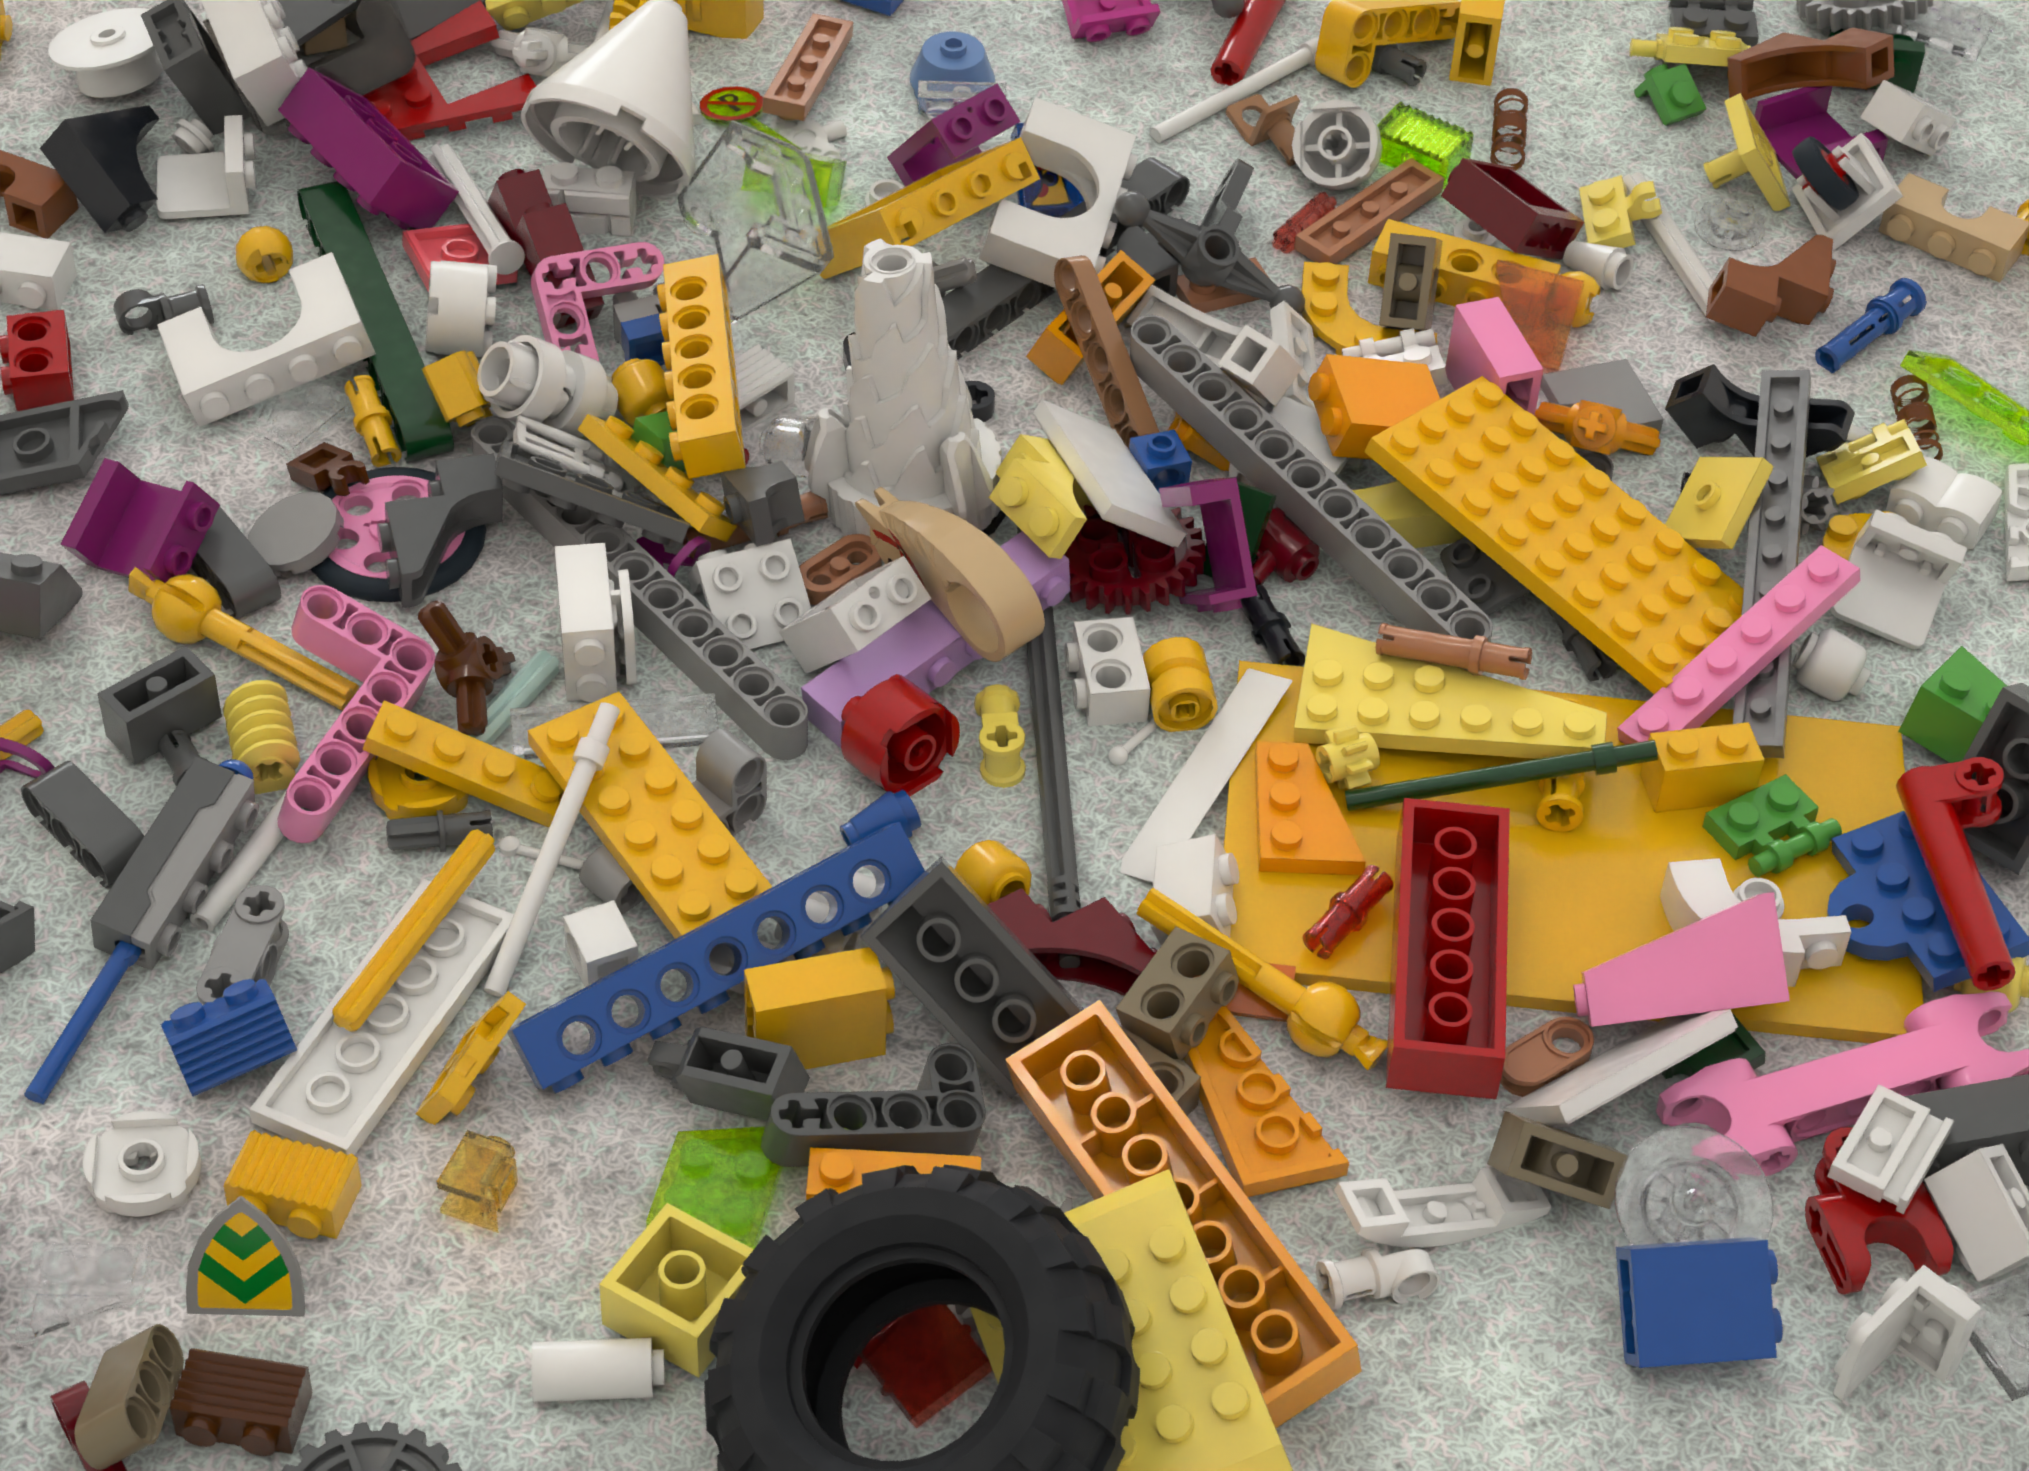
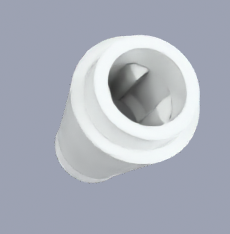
M1576 240L1569 243L1563 257L1566 266L1571 267L1575 271H1583L1590 275L1604 290L1609 288L1622 289L1629 281L1634 265L1633 258L1627 255L1623 248Z

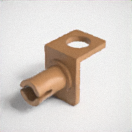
M1255 94L1227 107L1226 115L1248 144L1254 146L1271 139L1286 159V163L1289 166L1296 164L1292 149L1295 128L1291 122L1300 103L1297 95L1269 106L1260 94ZM1249 109L1258 111L1261 115L1256 126L1247 124L1242 117V112Z

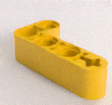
M1332 0L1326 7L1322 19L1315 56L1316 70L1320 74L1341 84L1356 88L1362 85L1370 74L1377 45L1455 38L1461 1Z

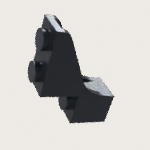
M1715 364L1675 381L1665 410L1696 449L1713 442L1722 443L1736 434L1753 457H1755L1760 395L1744 391L1731 383L1718 370ZM1810 398L1806 458L1822 451H1834L1846 442L1855 414L1848 403L1842 400Z

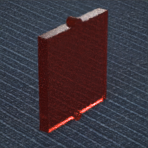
M947 1305L921 1308L902 1316L871 1339L859 1354L860 1358L882 1385L880 1388L881 1394L886 1397L890 1396L909 1422L916 1428L920 1427L993 1371L989 1359L970 1336L971 1327L967 1324L962 1325Z

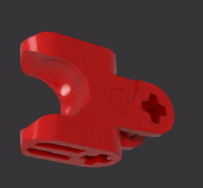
M1841 1127L1833 1130L1826 1137L1822 1150L1823 1158L1817 1163L1814 1172L1815 1184L1820 1195L1808 1197L1806 1200L1805 1218L1807 1227L1838 1293L1849 1294L1862 1291L1871 1268V1255L1866 1245L1873 1243L1890 1244L1898 1248L1908 1256L1916 1272L1925 1265L1938 1276L1948 1274L1954 1252L1952 1240L1924 1183L1920 1184L1905 1213L1902 1214L1896 1211V1205L1884 1199L1878 1202L1829 1178L1828 1173L1831 1164L1853 1127Z

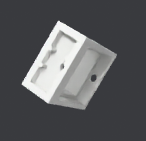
M902 556L849 581L783 628L779 633L807 674L860 651L932 598L906 558Z

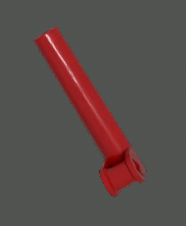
M1245 0L1243 10L1236 17L1211 66V76L1217 83L1232 86L1243 80L1286 0Z
M1972 757L1959 762L1912 768L1898 779L1896 785L1897 793L1972 983L1976 988L1984 991L2002 988L2011 982L2016 971L1963 829L1986 827L1999 819L2002 813V804L1997 793L2004 782L2003 769L1997 762L1984 757ZM1974 772H1976V780H1972ZM1981 804L1985 805L1984 812H1981Z

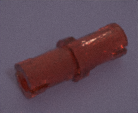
M1372 864L1368 865L1345 892H1338L1330 899L1329 909L1302 936L1305 946L1312 953L1322 944L1323 947L1317 953V956L1322 959H1328L1352 931H1359L1365 926L1368 913L1394 888L1391 877L1385 871L1374 880L1373 876L1379 871V867Z

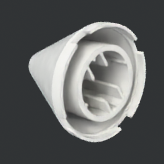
M673 0L647 1L532 89L522 108L521 120L533 140L559 162L573 164L576 158L593 168L599 169L610 165L625 171H635V192L652 198H670L680 195L684 185L688 187L696 168L687 18L682 12V7Z

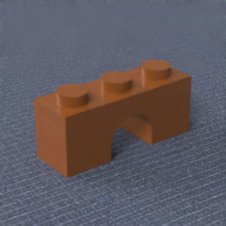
M0 150V197H4L9 226L48 239L79 209L76 195L56 169Z

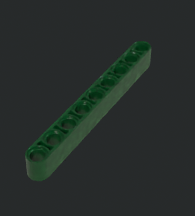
M338 181L297 189L301 216L303 220L307 219L308 225H306V228L314 246L319 247L317 254L321 257L328 253H333L376 354L363 359V362L368 361L366 369L369 376L375 382L376 391H381V396L379 397L381 404L386 407V410L390 411L392 421L394 422V427H391L401 451L407 452L405 461L412 462L453 452L454 441L450 424L446 423L421 370L425 365L347 188Z

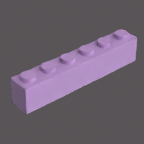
M1023 531L1000 546L1031 583L1043 611L1049 606H1055L1060 603L1066 594L1070 592L1069 559L1065 555L1061 559L1049 558ZM930 599L863 649L840 659L802 686V699L807 705L808 720L841 748V735L845 724L841 714L844 706L851 698L863 696L871 688L896 674L904 676L928 694L935 688L949 683L956 673L974 660H979L983 657L971 648Z

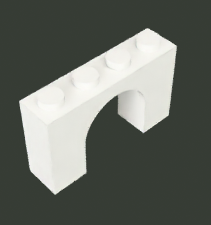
M1035 97L1019 138H1022L1035 166L1064 177L1079 190L1086 203L1087 212L1071 218H1056L1001 199L989 225L978 259L1056 288L1054 269L1057 261L1061 258L1083 255L1091 260L1097 274L1104 268L1106 258L1100 256L1099 253L1101 247L1108 249L1116 230L1117 223L1110 221L1112 213L1115 214L1114 207L1117 198L1128 191V189L1120 186L1122 180H1130L1138 159L1137 155L1131 153L1136 135Z
M332 252L289 270L301 300V314L293 329L282 339L270 346L247 352L231 351L221 347L201 307L157 324L182 395L199 427L213 423L376 354Z

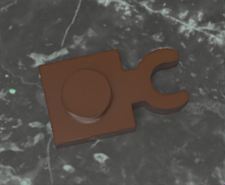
M326 442L286 463L292 481L318 492L325 491L332 486L336 495L347 496L350 494L348 483L360 482L366 485L370 482L363 462L354 460L352 453Z

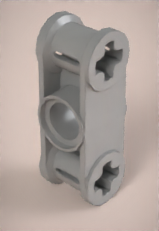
M257 885L247 888L236 898L229 918L222 932L214 941L210 958L201 977L197 981L196 992L199 1001L203 1005L207 1002H213L217 998L224 997L223 991L227 987L242 980L252 979L256 983L260 979H265L270 987L275 976L277 963L289 937L287 924L281 919L285 908L284 899L276 888L268 885Z

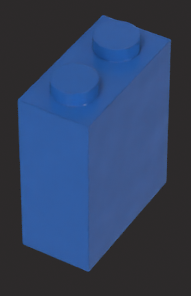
M1746 1237L1616 1247L1623 1352L1626 1364L1638 1368L1777 1358L1776 1343H1780L1782 1340L1783 1327L1779 1310L1773 1308L1771 1285L1777 1283L1778 1264L1774 1251L1772 1249L1768 1250V1240Z

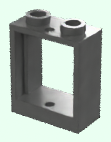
M166 0L141 14L164 71L213 135L224 131V116L242 115L244 120L252 115L243 92L232 77L221 49L184 0Z

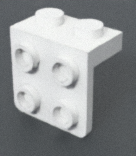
M242 115L224 116L225 152L164 155L157 159V213L160 218L179 219L249 214V189L256 188L254 161L248 160H255L256 155L253 133H245Z
M1876 509L1858 533L1848 559L1850 563L1860 568V582L1831 607V613L1838 619L1909 649L1917 650L1926 641L1944 587L1961 566L1967 547L1955 543L1946 534L1929 532L1908 523L1904 517L1898 514L1884 513Z
M791 538L758 547L752 542L744 547L745 550L728 554L726 550L706 553L698 557V561L695 562L688 574L693 594L703 591L708 610L750 650L784 642L779 631L811 609Z
M1925 1265L1908 1281L1899 1277L1883 1295L1880 1301L1881 1307L1873 1315L1863 1312L1847 1331L1845 1340L1850 1343V1346L1835 1365L1834 1372L1839 1377L1833 1394L1841 1401H1844L1896 1348L1941 1382L1945 1383L1958 1370L1982 1307L1972 1301L1961 1288L1950 1285Z

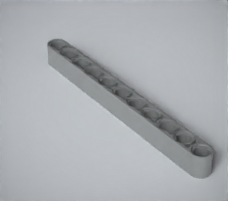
M1146 315L1138 318L1132 324L1130 329V359L1137 376L1254 486L1276 495L1275 503L1277 507L1401 624L1410 629L1474 639L1476 635L1485 636L1488 642H1491L1493 626L1487 614L1169 321L1160 316Z
M497 416L478 420L471 428L473 456L494 453L496 460L503 438L513 442L515 426L507 419ZM519 448L516 453L529 460L530 457H536ZM502 485L503 498L553 547L605 543L608 577L614 582V590H619L618 570L628 569L634 625L764 752L775 759L792 760L801 756L806 751L808 746V709L805 702L624 529L613 527L595 518L596 512L587 508L577 506L576 511H571L558 507L548 501V494L531 488L530 492L525 494Z

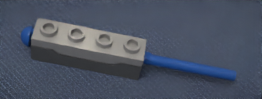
M198 756L193 760L91 918L94 948L110 954V957L25 1091L24 1095L27 1099L40 1104L45 1103L128 967L136 963L138 966L153 970L162 955L169 957L176 949L182 934L181 926L189 913L194 915L198 906L206 898L208 893L207 884L214 873L221 874L228 866L234 850L233 843L240 832L247 833L257 818L259 804L255 803L254 776L246 763L230 759L217 765Z

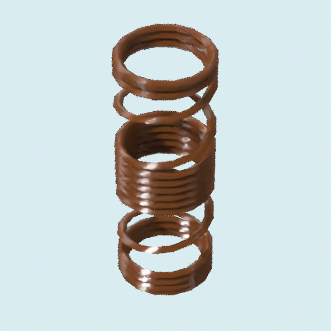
M1503 89L1495 96L1492 127L1493 143L1490 156L1491 163L1499 165L1498 163L1503 162L1495 156L1497 151L1506 152L1501 149L1506 147L1518 150L1516 152H1508L1511 154H1521L1522 158L1519 162L1508 164L1514 166L1511 168L1515 171L1520 169L1525 162L1524 149L1527 134L1526 114L1528 111V98L1519 89ZM1508 95L1518 96L1522 99L1508 98L1498 103L1501 98ZM1507 101H1518L1524 105L1520 111H1503L1499 108L1500 105ZM1510 125L1518 127L1511 130H1521L1522 132L1520 134L1506 133L1502 135L1498 132V129L1506 128L1504 126ZM1513 136V137H1511V138H1513V139H1511V140H1512L1511 142H1508V140H1504V139H1508V138H1504V137Z
M1918 375L1902 376L1894 381L1890 389L1892 401L1895 404L1894 410L1897 415V422L1905 419L1908 426L1912 421L1929 420L1925 425L1914 428L1918 430L1911 431H1918L1913 434V436H1920L1914 437L1919 438L1916 441L1918 446L1930 445L1920 449L1926 450L1935 446L1939 450L1934 459L1940 461L1943 457V450L1938 442L1940 437L1936 432L1937 424L1933 408L1927 403L1930 395L1926 380ZM1917 383L1924 387L1923 389H1909L1898 397L1895 395L1897 390L1905 384ZM1922 391L1915 398L1901 399L1908 392ZM1901 400H1910V403H1911V404H1908V405H1906V406H1903L1904 403H1901V402H1908V401H1901ZM1933 435H1935V436H1936V440L1931 439L1930 437H1932Z

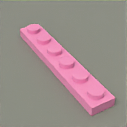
M1820 545L1672 678L1673 682L1667 688L1662 687L1617 727L1619 741L1624 744L1648 741L1650 733L1699 728L1860 582V568Z

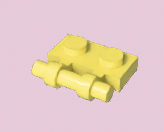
M1905 419L1886 426L1885 422L1871 428L1873 433L1848 444L1845 442L1836 450L1816 457L1828 486L1835 490L1832 495L1837 505L1847 500L1861 498L1872 489L1893 480L1907 478L1914 471L1927 466Z

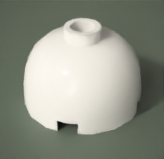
M1334 99L1317 104L1311 109L1312 112L1305 117L1304 121L1300 120L1295 128L1292 141L1294 160L1304 175L1322 188L1339 191L1355 188L1369 179L1380 163L1383 146L1379 127L1368 112L1351 101Z

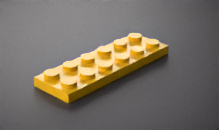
M619 691L527 730L529 746L563 791H565L576 764L572 757L580 738L587 737L600 703H609L619 708L620 713L607 742V746L610 748L603 769L595 772L579 812L675 939L772 887Z

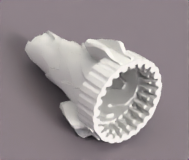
M881 238L864 246L862 275L857 276L858 287L855 290V312L853 313L856 334L848 335L851 366L848 365L846 368L848 402L843 403V416L830 407H823L818 411V418L812 427L804 460L805 470L809 472L808 487L812 493L826 500L827 515L832 517L836 527L841 528L842 533L846 536L851 534L870 536V526L857 509L855 502L865 499L880 507L874 494V490L879 487H883L900 501H916L948 511L982 531L991 524V519L996 517L1001 510L989 498L1000 480L996 475V471L1002 463L1000 442L997 441L992 429H988L986 424L980 419L973 418L971 411L973 406L972 397L958 365L957 352L952 350L948 344L945 309L939 288L934 284L933 262L930 252L921 253L911 246L891 245Z

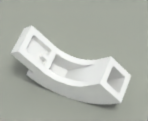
M1720 858L1668 862L1660 899L1673 931L1741 902L1728 884ZM1846 915L1804 919H1778L1788 987H1795L1800 969H1825L1841 966L1852 932Z

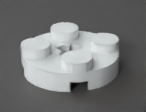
M136 1111L121 1115L111 1121L112 1129L104 1132L99 1139L96 1133L89 1140L83 1154V1172L89 1192L96 1199L99 1208L105 1212L141 1217L161 1213L165 1210L177 1209L188 1200L189 1192L195 1187L199 1179L201 1157L196 1136L190 1129L188 1133L185 1128L179 1126L177 1118L167 1113ZM143 1156L150 1157L151 1164H153L144 1170L128 1168V1166L137 1165L139 1157Z

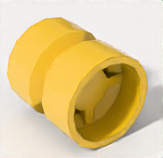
M1186 637L1167 638L1153 644L1144 653L1143 659L1151 689L1150 705L1155 723L1161 729L1168 732L1197 730L1207 725L1215 717L1218 706L1204 649L1197 641Z

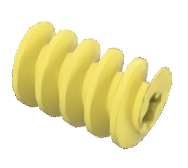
M255 680L242 684L230 693L223 707L232 759L246 763L252 770L255 794L287 789L296 775L295 769L300 762L286 690L279 683L270 680Z

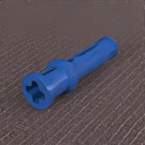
M1909 278L1896 280L1890 286V290L1886 295L1874 297L1867 304L1864 315L1847 326L1827 344L1816 350L1815 359L1817 364L1834 373L1882 334L1887 335L1897 332L1902 327L1903 320L1909 316H1917L1925 309L1927 301L1923 289ZM1910 295L1911 300L1904 303L1902 300ZM1859 334V337L1849 344V342Z

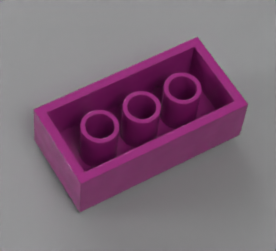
M308 67L278 109L291 123L287 128L289 132L302 142L313 146L310 151L312 156L327 167L336 170L333 177L347 189L353 192L356 191L359 194L356 201L364 209L376 216L381 211L386 213L385 215L390 221L405 231L410 226L416 229L434 227L459 193L367 98Z

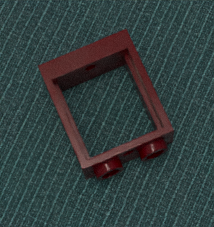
M1462 158L1460 163L1451 171L1448 177V184L1441 194L1442 198L1515 253L1561 260L1564 257L1567 246L1575 240L1585 223L1511 167Z

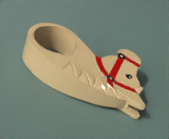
M883 487L874 490L880 507L865 499L855 502L857 509L870 526L871 544L875 545L884 564L904 556L934 604L979 655L989 661L999 662L1043 632L1045 626L1044 613L1035 590L1021 569L987 534L948 511L916 501H900Z

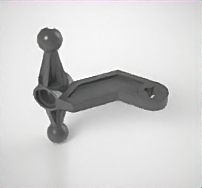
M1238 158L1231 165L1221 181L1200 226L1152 211L1148 199L1142 193L1128 191L1117 198L1114 207L1117 220L1128 227L1142 225L1179 260L1182 272L1192 283L1199 286H1222L1269 302L1271 309L1285 301L1299 315L1303 312L1305 308L1303 293L1297 287L1290 284L1278 287L1241 252L1242 248H1240L1239 241L1234 235L1243 217L1236 208L1254 171V167Z

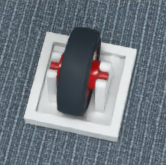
M1862 133L1844 147L1837 146L1832 152L1811 136L1804 139L1792 150V155L1803 174L1796 179L1798 184L1791 189L1817 235H1824L1833 239L1832 250H1836L1903 197L1873 144Z

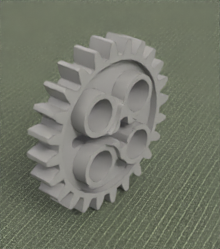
M1796 0L1800 19L1806 18V24L1817 23L1818 29L1831 26L1832 32L1851 27L1863 28L1871 31L1873 27L1888 30V24L1893 23L1903 26L1904 19L1917 20L1918 14H1927L1928 7H1933V0Z

